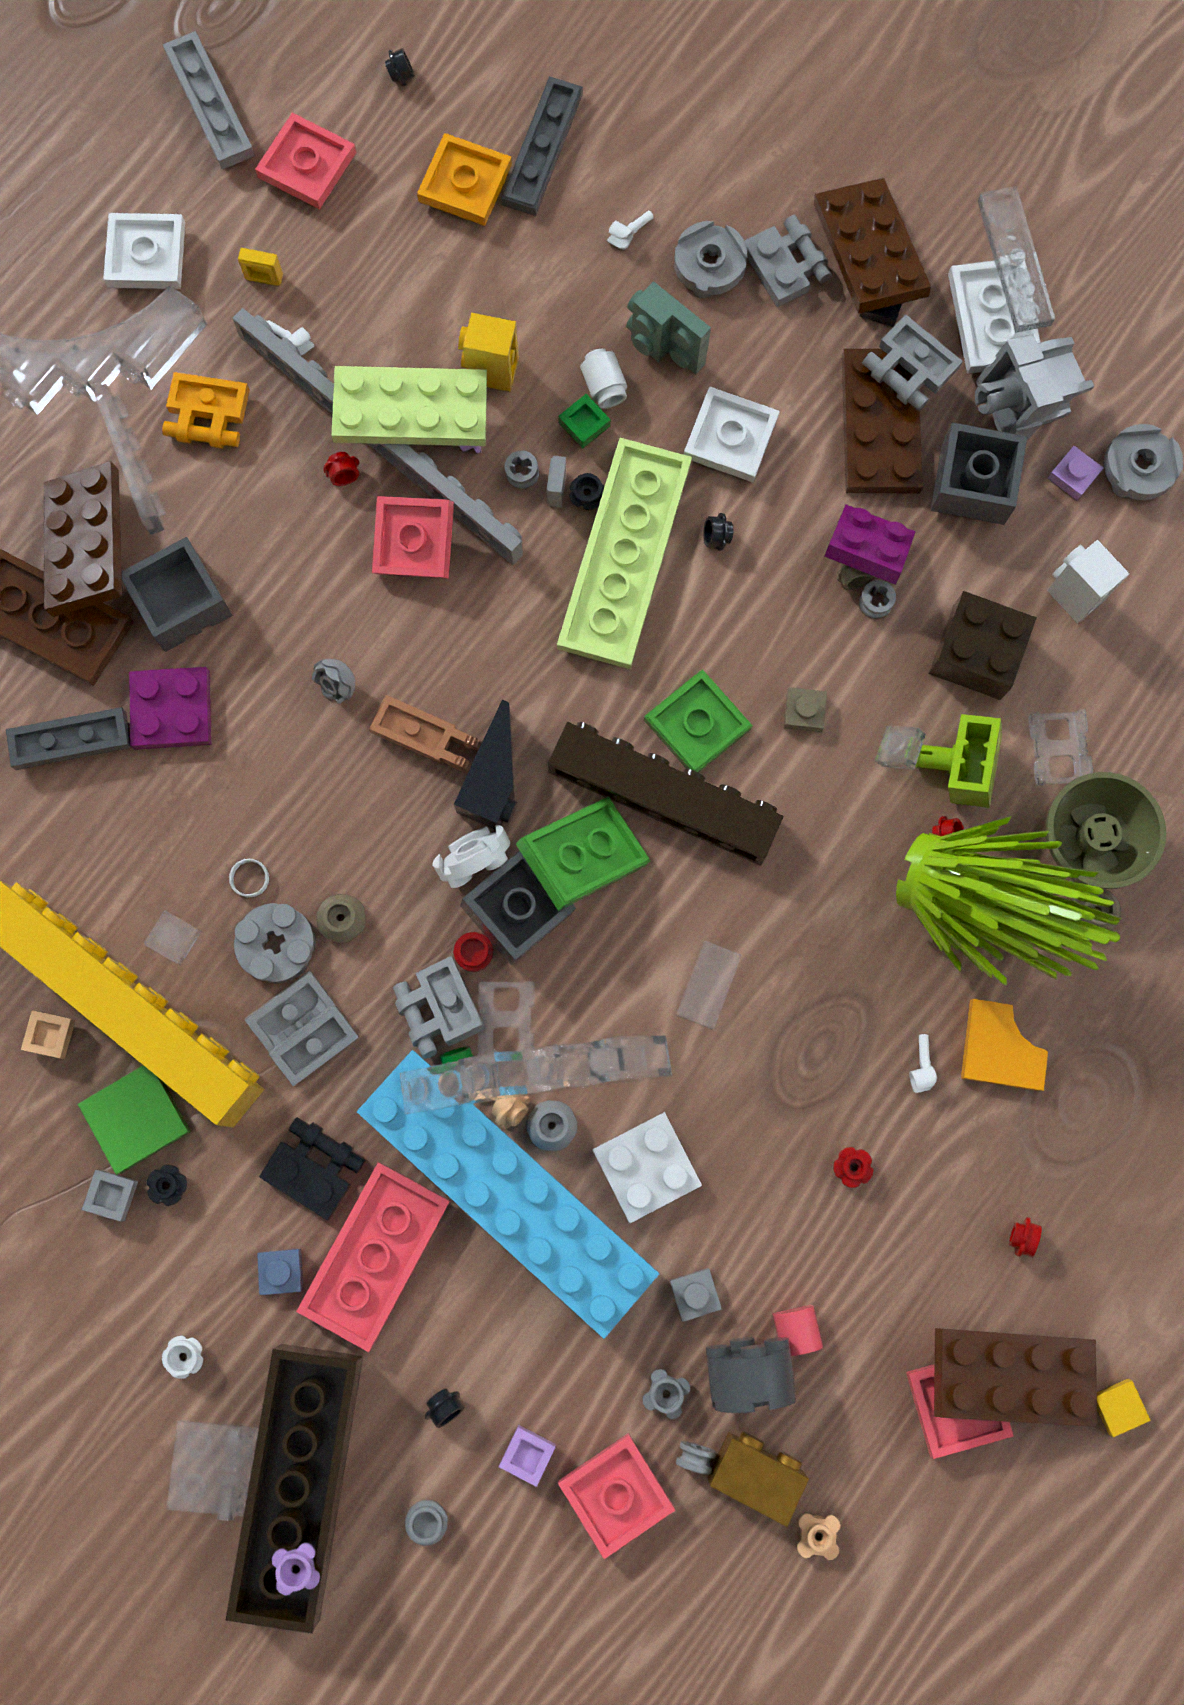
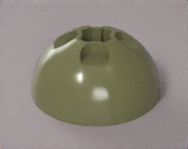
M1094 772L1074 779L1055 797L1046 818L1045 831L1049 830L1046 835V842H1062L1059 848L1049 849L1055 863L1061 867L1099 872L1094 878L1079 876L1072 879L1079 883L1102 889L1122 888L1142 880L1158 864L1166 844L1165 819L1156 799L1140 783L1118 773ZM1088 830H1090V837L1092 840H1090L1088 836Z

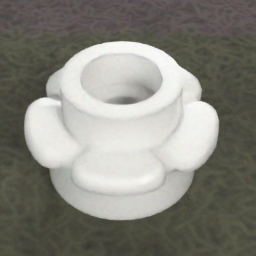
M184 1336L173 1338L168 1342V1347L162 1354L164 1368L173 1377L179 1379L188 1377L190 1373L198 1372L203 1364V1357L201 1356L202 1346L198 1340L192 1337L186 1339ZM181 1353H185L187 1355V1359L185 1361H182L180 1359Z

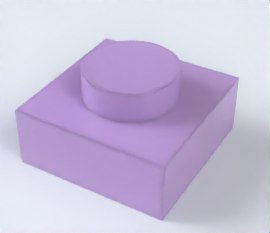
M1073 446L1051 472L1048 479L1075 500H1078L1100 474L1103 467Z
M518 1425L499 1467L537 1487L556 1444Z

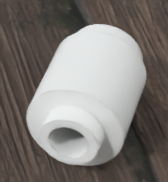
M604 348L589 352L585 356V361L581 364L580 368L593 401L598 402L599 407L602 409L622 403L627 398L625 392L627 384L615 353L606 351Z

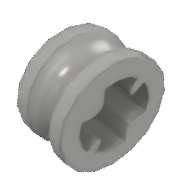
M516 451L506 459L505 473L509 483L516 488L526 489L537 482L539 468L535 456L527 451ZM519 463L523 467L528 466L529 474L523 476L520 472L516 473L515 466Z
M882 580L868 583L859 598L861 611L870 618L879 619L885 617L890 613L896 601L895 590L889 583ZM877 592L883 594L884 599L882 602L885 606L882 607L881 603H879L878 607L870 603L872 600L870 593H873V596H876Z
M681 1441L679 1447L683 1450V1453L680 1457L676 1458L675 1463L694 1472L712 1474L713 1468L710 1466V1461L716 1458L717 1452L703 1445Z

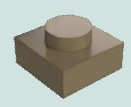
M789 687L786 696L784 728L822 732L825 722L827 691Z

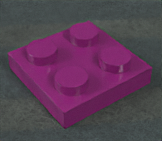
M845 504L824 557L896 585L916 531L906 528V526L899 522H890L872 515L866 509L854 508Z
M207 667L129 671L130 746L134 750L212 745L210 671Z

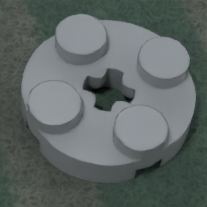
M703 221L688 227L681 234L678 245L675 248L674 269L679 280L699 298H707L711 295H718L731 290L745 274L747 259L745 241L734 228L728 225L725 228L714 226V221ZM708 252L711 256L718 255L719 258L715 264H708L704 262V253Z
M1138 424L1124 429L1110 443L1104 456V471L1108 481L1112 484L1113 492L1119 497H1130L1136 500H1151L1165 494L1174 485L1183 468V455L1176 440L1173 437L1169 440L1165 435L1159 433L1162 429L1154 425ZM1138 455H1143V459L1151 461L1152 465L1148 466L1147 469H1142L1137 466L1135 461L1138 459Z
M270 903L259 906L250 911L236 925L234 931V951L241 967L258 980L269 983H285L300 976L308 967V962L315 951L316 938L310 922L303 914L288 904ZM273 933L277 937H285V942L280 945L281 952L277 954L272 949H265V943L269 941L268 936Z

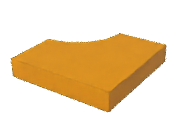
M971 999L961 1079L1044 1091L1048 1051L1032 1045L1021 1035L1014 1021L1013 1005Z

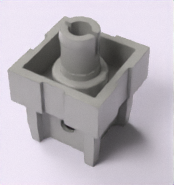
M1034 334L1007 340L998 351L994 362L987 366L976 379L978 387L975 391L976 405L986 403L979 406L978 410L982 414L993 415L998 431L1027 436V439H1029L1041 425L1068 416L1071 413L1070 401L1075 396L1091 391L1095 386L1092 380L1085 381L1072 353V346L1075 344L1072 337L1037 343Z

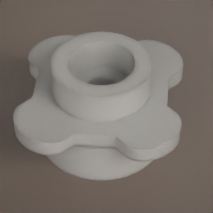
M657 1369L651 1374L652 1384L649 1392L643 1396V1404L648 1410L657 1409L659 1412L665 1413L669 1419H676L682 1413L681 1405L684 1396L690 1392V1384L685 1378L675 1379L668 1376L665 1370ZM664 1390L670 1391L668 1398L662 1396Z

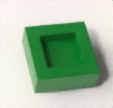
M585 394L558 416V423L583 449L611 426V419Z

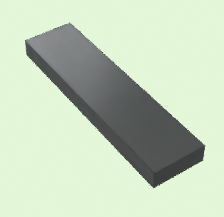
M549 76L502 195L503 206L536 216L583 96L582 86Z

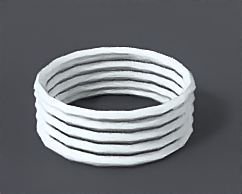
M243 859L232 867L229 874V883L238 895L246 898L256 897L267 888L269 873L261 862L254 859ZM248 862L259 864L265 872L263 887L253 894L240 893L234 885L235 871L240 865Z

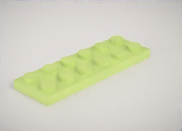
M619 438L557 642L558 650L631 669L692 457Z

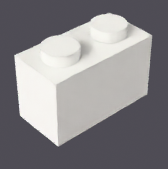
M1096 540L1087 549L1079 545L1063 560L1064 563L1052 574L1056 580L1047 591L1078 624L1101 605L1128 577L1129 573Z

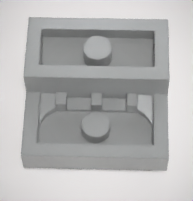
M308 971L245 1018V1022L265 1046L269 1056L293 1086L359 1038L311 971Z

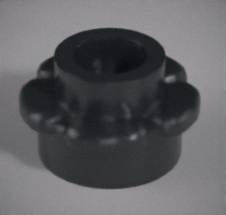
M403 48L395 52L390 49L389 59L384 61L387 71L393 82L399 80L403 86H406V81L415 77L408 56Z
M584 473L577 476L571 482L569 498L576 507L582 506L585 510H593L599 506L605 486L602 485L596 475ZM589 490L591 494L585 495L584 491Z
M724 513L706 518L703 528V539L706 547H715L718 551H722L726 544L731 543L734 532L733 523L726 521Z
M163 1165L160 1170L155 1169L149 1174L147 1178V1186H149L147 1194L155 1204L174 1205L181 1200L182 1195L186 1191L187 1179L184 1174L179 1172L176 1166ZM166 1181L170 1184L167 1190L163 1188V1183Z
M443 1389L436 1393L426 1403L430 1410L426 1412L425 1419H431L436 1428L443 1427L451 1422L465 1408L459 1400L460 1393L458 1391L450 1393L448 1389Z

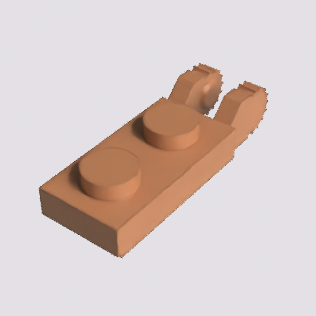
M385 695L369 728L372 734L435 762L441 763L442 761L448 766L465 773L469 772L472 763L462 756L447 751L451 741L453 740L466 749L476 752L482 744L477 738L458 730L456 725L388 695Z

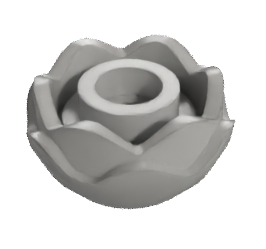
M323 659L317 662L313 667L312 680L321 686L323 696L327 699L336 700L337 704L347 699L350 700L355 691L356 683L350 668L338 659Z
M548 1100L534 1107L528 1116L526 1128L531 1141L536 1147L545 1151H559L571 1143L577 1133L578 1124L572 1109L568 1105L560 1101ZM549 1122L556 1124L555 1129L551 1130L548 1128Z

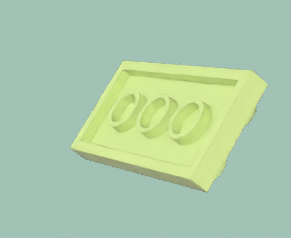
M335 366L332 413L333 443L486 446L487 370Z

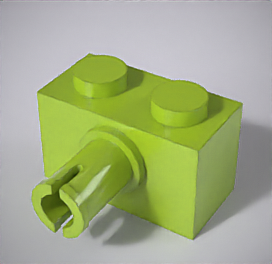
M961 714L956 744L953 745V748L918 743L916 748L918 753H915V768L949 771L948 791L950 803L990 808L1002 739L1001 718Z

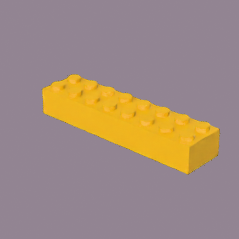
M0 881V947L211 1122L218 1126L234 1127L265 1090L257 1083L260 1076L245 1063H239L234 1059L232 1061L228 1060L226 1055L230 1051L213 1037L208 1038L202 1033L199 1036L195 1032L199 1026L184 1013H178L172 1008L167 1010L165 1006L169 1001L153 988H147L140 982L136 984L135 981L138 976L121 962L117 963L110 957L105 959L104 957L108 951L92 938H86L79 932L75 934L79 927L61 913L57 914L49 907H46L49 903L32 889L28 890L18 882L10 886Z

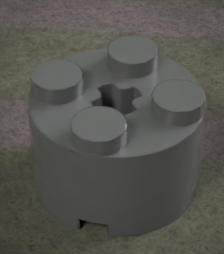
M753 1337L731 1339L730 1345L706 1347L710 1394L715 1411L749 1413L755 1412V1407L769 1405V1410L792 1405L796 1402L789 1338H770L764 1340V1345H755Z

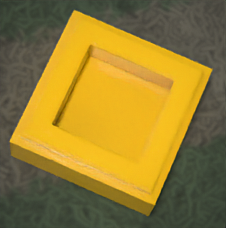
M240 248L238 261L246 280L275 286L281 285L283 272L277 254Z
M1123 1380L1097 1392V1411L1109 1436L1116 1437L1151 1421L1132 1380Z

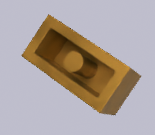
M742 1431L739 1437L728 1432L712 1466V1474L707 1477L709 1485L788 1527L809 1481L805 1472L800 1470L803 1463L783 1451H779L777 1457L762 1449L765 1443L745 1431Z

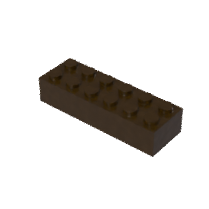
M280 1344L272 1349L225 1621L311 1634L319 1623L363 1356ZM302 1543L311 1544L315 1548L313 1562L315 1570L320 1574L319 1583L313 1589L304 1587L301 1590L293 1591L289 1595L281 1594L276 1588V1567L272 1564L274 1553L279 1549L287 1551L298 1549ZM293 1565L292 1571L294 1573H298L300 1571V1567L298 1565Z

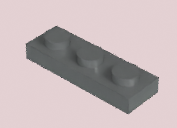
M122 707L6 729L10 765L15 770L131 748L127 715Z

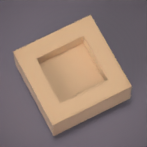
M32 1010L21 1050L65 1059L76 1020Z

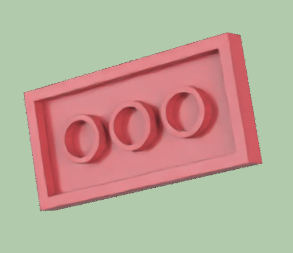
M378 1162L296 1312L363 1350L370 1352L451 1201Z

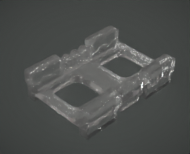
M1086 709L1068 713L1040 714V712H1032L1028 717L1031 739H1035L1033 745L1035 758H1037L1034 763L1036 786L1070 783L1080 776L1093 773L1092 757L1086 756L1089 751L1085 749L1088 746L1085 742L1087 737L1084 735L1088 732ZM1052 719L1067 720L1070 738L1068 740H1049L1046 736L1045 721ZM1050 757H1071L1074 766V776L1053 777L1050 771Z
M480 981L479 1007H483V1009H480L479 1013L482 1015L480 1018L485 1026V1030L478 1032V1057H534V1032H530L532 1024L530 1007H535V983L533 981ZM496 988H517L520 992L519 1008L515 1011L495 1010L493 1007L494 990ZM498 1027L517 1028L519 1030V1048L516 1051H496L493 1048V1031Z

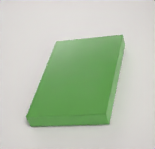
M609 797L521 837L516 843V846L558 911L642 869L651 861Z

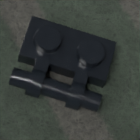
M296 1117L288 1131L301 1139L300 1143L295 1149L285 1142H280L259 1177L319 1216L330 1220L352 1185L338 1175L344 1166L357 1174L366 1160L354 1153V1147L344 1141L340 1144L322 1133L324 1129L316 1123L312 1122L309 1125ZM313 1147L332 1158L327 1168L308 1157Z

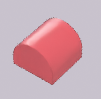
M814 1305L772 1313L777 1337L789 1338L791 1356L803 1355L823 1348Z

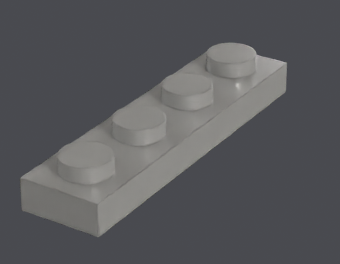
M196 31L163 44L166 55L221 169L254 157L253 148Z

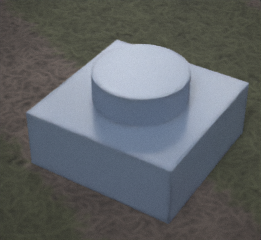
M301 1249L257 1253L259 1295L303 1291Z

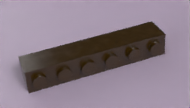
M570 722L566 723L548 761V773L605 798L609 797L614 802L755 864L762 865L784 817L776 813L777 808L761 800H756L753 803L741 798V792L731 786L720 784L719 787L709 784L705 782L706 778L702 774L694 770L684 769L683 772L669 766L670 762L660 755L649 753L648 756L638 753L633 750L634 746L623 739L616 737L612 741L598 735L599 731L589 724L578 722L577 725Z

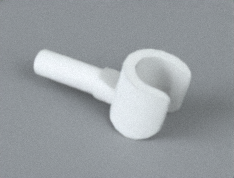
M647 211L628 226L614 221L609 229L611 236L607 242L620 249H626L631 243L633 235L654 218L652 212Z
M267 321L275 335L282 339L284 337L289 339L297 347L300 356L314 347V344L310 341L309 333L303 327L291 334L288 330L283 329L272 321Z
M927 1034L919 1035V1063L921 1069L909 1072L911 1086L915 1093L930 1090L937 1080L936 1072L931 1066L929 1057V1035Z

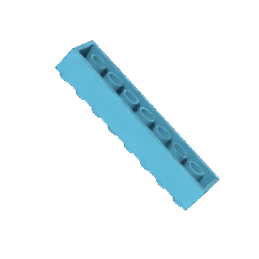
M414 1050L403 1059L356 1111L603 1339H605L659 1275V1272Z

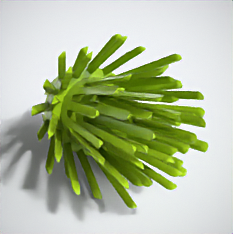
M1010 816L944 836L922 833L915 839L904 859L911 862L906 881L900 879L897 881V904L915 912L941 952L942 950L945 952L958 971H961L962 964L951 950V945L956 950L960 949L981 972L984 971L990 978L993 975L1003 985H1007L1006 977L971 945L973 944L975 947L979 946L985 949L996 959L1002 961L1004 959L1002 953L985 941L987 940L1058 980L1057 973L1052 969L1065 976H1071L1072 973L1068 968L1038 953L1033 946L1065 961L1071 962L1072 960L1092 970H1098L1095 962L1062 948V946L1108 961L1105 954L1092 950L1093 944L1090 940L1101 944H1107L1109 941L1116 943L1120 940L1119 933L1080 919H1095L1117 925L1122 918L1054 895L1058 894L1110 907L1114 904L1113 901L1094 895L1103 894L1104 890L1102 888L1063 880L1068 877L1077 878L1079 876L1094 878L1099 872L1042 864L1039 860L1005 858L974 853L1057 849L1062 845V842L1019 843L1024 840L1046 837L1049 830L987 837L988 835L996 834L999 829L998 826L1009 823L1012 817Z

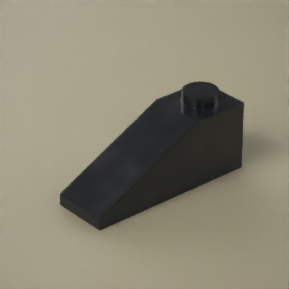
M505 700L501 701L454 802L456 813L495 830V825H502L503 821L510 823L518 805V802L513 800L515 793L511 711L509 702Z

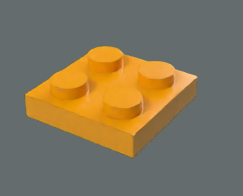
M444 133L417 192L418 202L485 226L511 169L512 158L506 154Z

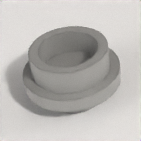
M421 1500L415 1503L409 1509L405 1519V1528L408 1536L412 1541L423 1546L437 1543L444 1536L448 1526V1517L445 1509L433 1500Z

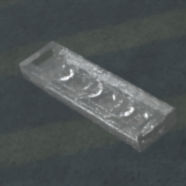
M1017 186L981 193L977 202L1015 333L1051 326L1055 320V315Z
M106 383L92 388L140 519L150 535L164 531L165 528L160 516L166 515L158 493L151 494L148 483L154 482L146 461H139L136 451L141 449L138 437L133 427L127 429L124 418L129 417L126 405L121 395L114 397Z

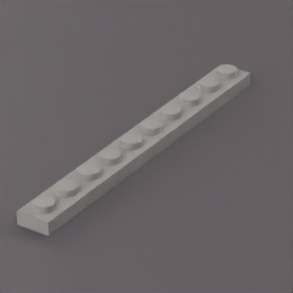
M242 308L233 317L239 337L332 414L334 383L327 378L323 368L313 360L308 363L302 358L297 347L289 339L284 337L281 340L278 338L264 318L259 315L253 317ZM368 444L431 498L454 501L453 516L511 565H514L523 556L522 536L511 524L507 522L502 524L494 518L492 510L482 500L477 499L474 501L465 493L463 485L456 478L450 475L446 478L440 473L435 462L423 452L420 454L416 453L409 447L410 444Z

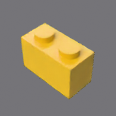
M471 313L468 327L462 326L459 334L458 349L463 350L461 368L487 370V387L511 392L519 360L516 321Z

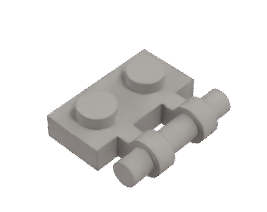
M792 215L784 221V226L789 234L783 237L780 236L776 227L773 226L744 240L747 247V259L776 307L808 293L810 283L807 277L814 274L819 283H824L832 277V273L827 267L828 259L823 251L816 249L810 239L812 236L807 225L800 223L796 215ZM797 248L805 258L800 263L796 262L791 251Z
M905 315L881 339L879 348L887 353L886 357L882 360L876 354L870 352L862 364L872 372L871 377L877 382H885L897 392V398L905 405L909 402L920 411L927 404L929 398L921 393L919 389L925 385L936 394L960 369L963 361L909 316ZM898 363L913 375L909 381L894 370Z
M452 956L415 973L421 985L420 988L411 992L408 982H400L393 987L397 997L395 1002L397 1010L401 1016H405L411 1030L408 1035L412 1045L419 1048L424 1059L437 1054L433 1039L440 1034L443 1035L445 1042L450 1047L485 1030V1026ZM429 1003L435 1018L425 1022L419 1009L422 1005Z

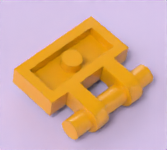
M174 372L166 407L169 413L179 414L178 422L164 421L162 428L163 436L174 437L178 442L188 444L192 440L206 442L211 447L223 449L225 445L238 447L240 433L228 431L226 428L228 422L243 424L250 392L247 383ZM195 417L212 419L211 428L193 425Z

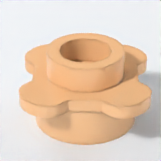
M514 1089L505 1091L497 1099L491 1111L496 1117L495 1123L501 1125L503 1129H508L511 1125H518L527 1115L529 1110L527 1106L531 1099L525 1096L522 1091L516 1092Z
M810 1513L803 1514L798 1520L801 1538L797 1544L799 1554L804 1558H810L812 1555H822L827 1560L835 1559L839 1554V1547L836 1544V1533L841 1527L839 1520L833 1515H828L824 1518L818 1515L813 1516ZM816 1533H822L823 1537L821 1540L815 1539Z

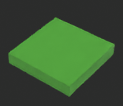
M703 669L644 716L646 724L686 769H691L698 773L753 727Z
M144 1065L78 1103L116 1175L122 1174L191 1132L164 1082Z

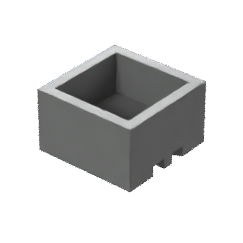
M187 537L122 571V582L153 637L165 652L185 642L186 637L193 633L195 635L202 633L201 629L206 626H214L233 616Z

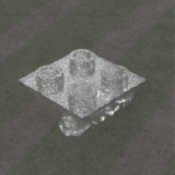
M178 1421L166 1510L218 1514L217 1519L226 1521L234 1520L235 1516H244L259 1428Z

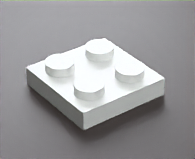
M109 213L103 278L107 288L181 289L185 221L182 214Z
M709 386L684 450V455L692 457L691 461L754 482L780 411Z
M665 1112L592 1149L629 1223L702 1186Z

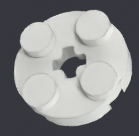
M495 825L496 832L490 833L488 827L480 828L450 844L448 848L451 854L444 860L439 854L433 861V867L442 881H448L451 888H457L470 881L472 874L484 868L493 870L503 865L508 860L505 851L510 846V839L501 825Z

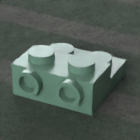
M654 281L644 291L638 290L627 305V309L633 314L626 324V328L631 331V340L635 348L645 356L650 355L658 362L667 353H670L671 358L678 366L682 368L687 367L694 374H697L706 364L711 327Z

